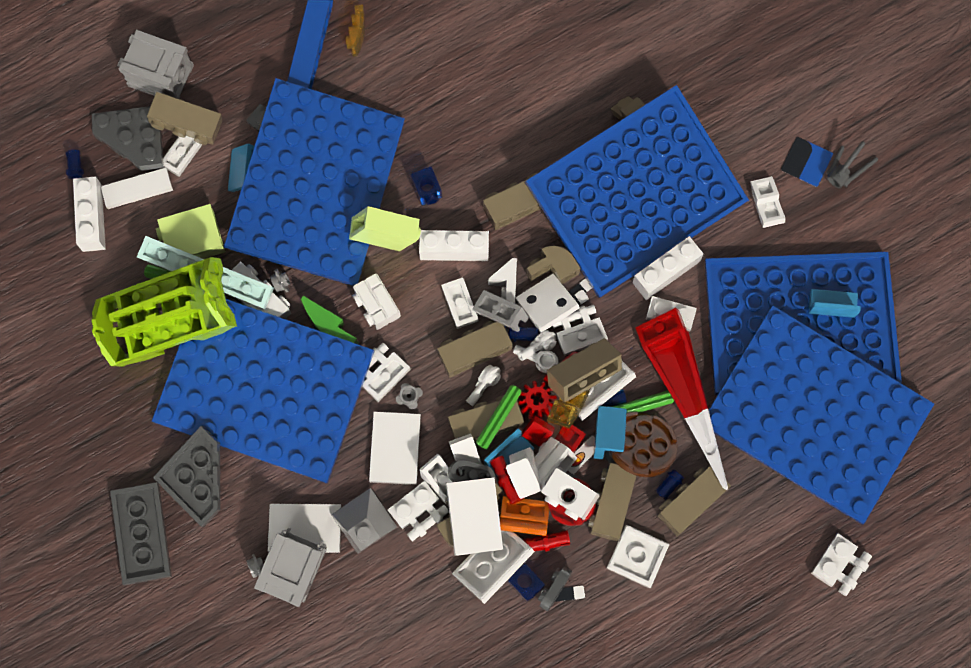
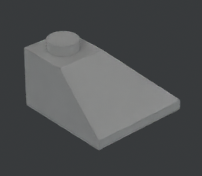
M371 488L331 514L357 554L397 528Z

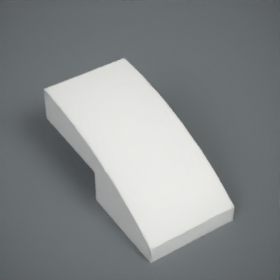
M773 177L751 181L752 194L762 227L785 223V215L778 200L779 192Z

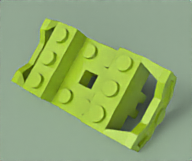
M209 257L96 299L92 311V333L108 363L111 366L122 367L165 354L164 350L190 340H206L236 327L235 316L226 303L221 282L223 274L221 259ZM162 307L163 314L159 315L158 308ZM113 322H117L118 327L114 328ZM116 337H125L128 354H125L119 346Z

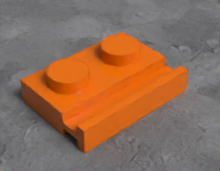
M503 496L500 516V528L502 531L546 536L549 517L548 502L523 499L518 503L510 505L508 498Z

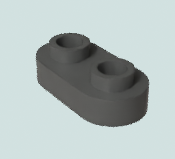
M466 460L454 461L448 468V476L452 482L477 480L480 473L484 476V479H495V473L490 467ZM458 468L462 470L460 477L456 474Z
M566 566L562 570L560 568L556 569L551 577L553 584L550 589L544 588L538 598L541 602L539 607L547 612L550 610L573 572Z

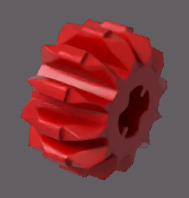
M532 381V388L525 384L523 386L525 392H521L519 396L522 400L518 401V405L520 407L525 406L522 408L521 414L524 415L530 412L528 418L530 420L533 419L534 414H537V417L542 419V413L550 417L549 409L555 410L556 405L552 402L557 400V396L550 395L553 392L550 387L546 390L544 389L545 382H542L540 387H537V382ZM540 397L542 404L539 402L538 405H534L532 398Z

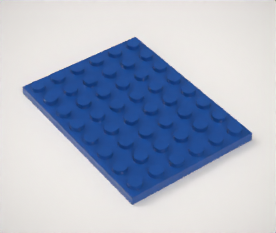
M275 78L224 248L351 286L358 284L369 244L349 239L352 217L368 206L380 208L405 118Z
M677 85L525 181L562 242L580 266V270L598 298L639 273L687 237H694L749 201Z
M888 252L705 259L714 395H718L772 305L902 384ZM810 290L858 293L857 306H861V311L855 318L809 314Z
M226 299V303L235 316L237 326L223 334L206 340H190L179 345L152 422L191 436L200 426H204L220 442L222 447L328 483L375 350Z
M772 305L710 406L709 414L714 434L858 523L864 524L930 413L934 403Z

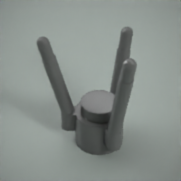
M862 141L844 165L840 164L837 167L844 150V146H840L830 169L826 172L828 175L827 180L837 188L847 187L851 181L876 163L878 158H873L849 177L850 170L848 167L864 147L865 142Z

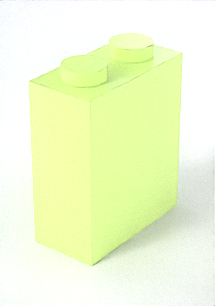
M211 204L157 219L159 227L156 228L159 241H163L167 245L202 259L226 252Z
M368 206L352 217L349 239L401 251L419 239L421 228L419 227L420 219Z

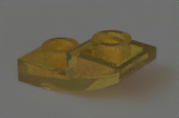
M363 5L354 6L355 14H351L353 27H348L349 35L345 36L347 49H352L353 56H358L365 35Z
M589 389L567 402H564L561 398L559 400L555 399L547 422L570 428L590 392Z

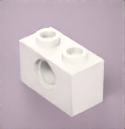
M558 468L555 469L541 491L546 495L544 499L546 502L554 507L560 504L566 508L564 513L574 520H577L578 517L585 520L599 498L596 492ZM568 490L575 492V498L571 502H565L563 499L564 493Z

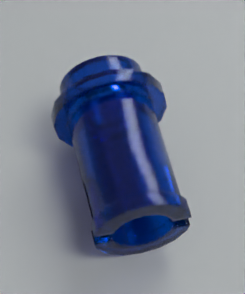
M75 149L66 152L68 167L66 175L71 180L82 178L84 174V169L81 168L80 151Z
M520 327L519 332L512 330V328L509 329V338L513 342H516V340L534 341L538 336L537 327Z
M623 389L601 406L612 407L626 403Z
M674 469L671 472H667L668 476L654 490L665 500L668 499L669 495L678 485L683 484L681 481L684 477Z

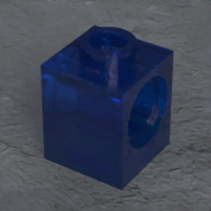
M432 166L410 174L411 182L421 205H431L438 202L439 198H442V190ZM426 184L433 186L430 191L421 189Z
M526 564L519 567L507 581L526 603L545 586ZM520 576H528L531 579V585L527 588L520 587L517 581Z

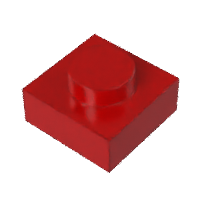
M534 416L523 429L522 436L540 447L552 436L555 427Z
M566 421L554 439L567 446L574 453L586 436V433Z

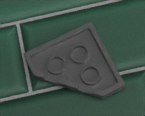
M151 106L93 113L92 133L100 142L103 141L114 152L124 159L126 158L141 171L164 168L162 132L153 128L147 118Z
M200 426L153 477L201 527H205L221 510L220 442L204 426Z

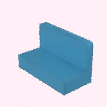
M245 144L232 149L228 191L235 192L242 189L254 145Z
M811 289L809 314L855 318L861 311V306H857L858 293Z
M598 406L594 445L595 459H603L604 451H624L626 409Z
M518 428L485 458L484 465L494 471L492 465H490L491 460L504 456L506 464L509 465V455L529 447L534 450V447L522 436V431Z

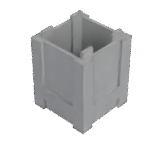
M136 30L135 34H131L128 43L131 45L125 58H120L117 65L120 73H123L125 80H127L126 84L130 88L155 96L156 92L179 99L188 76L194 67L187 54V48Z
M288 528L287 530H282L281 534H276L254 589L300 607L301 603H304L327 548L323 547L324 542L317 545L289 533L291 528Z

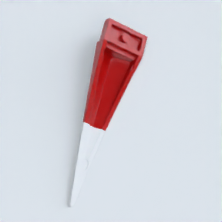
M674 308L635 328L644 351L684 416L722 488L728 490L689 331L685 327L680 311Z

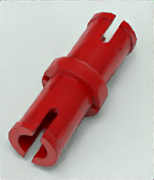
M504 456L491 460L490 465H492L499 480L497 483L499 487L502 486L510 505L523 500L524 498H519L507 472Z
M568 530L546 534V536L541 535L522 539L534 551L544 550L547 552L551 548L570 545Z

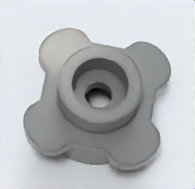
M275 269V274L271 275V282L277 292L282 290L289 292L288 285H290L287 274Z
M404 383L401 385L400 394L396 397V402L399 405L404 404L410 409H415L418 406L417 401L423 392L421 388H415L408 383Z
M252 554L253 558L246 560L252 577L255 578L260 575L264 564L261 557L256 559L255 555Z

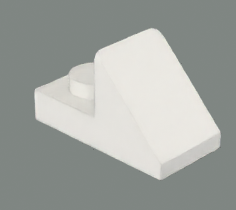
M512 258L488 279V285L506 286L502 287L501 298L514 304L517 258Z
M529 447L509 455L510 464L506 466V469L519 498L522 499L542 491L533 450Z
M436 454L420 468L421 478L431 485L439 498L445 503L448 499L446 483H452L448 476V466L440 455Z

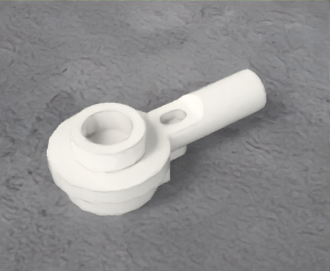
M549 330L543 331L530 343L529 347L518 353L519 359L523 361L539 350L550 351L557 343V335Z
M516 345L513 353L518 355L525 348ZM552 351L535 352L534 355L527 358L536 363V367L540 372L546 374L548 369L558 364V357Z
M488 365L482 371L475 385V390L466 400L470 405H475L487 387L498 383L501 378L500 368Z

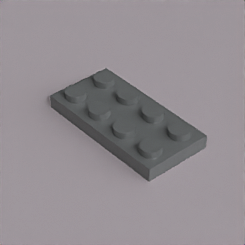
M159 483L110 491L122 584L125 586L172 577Z

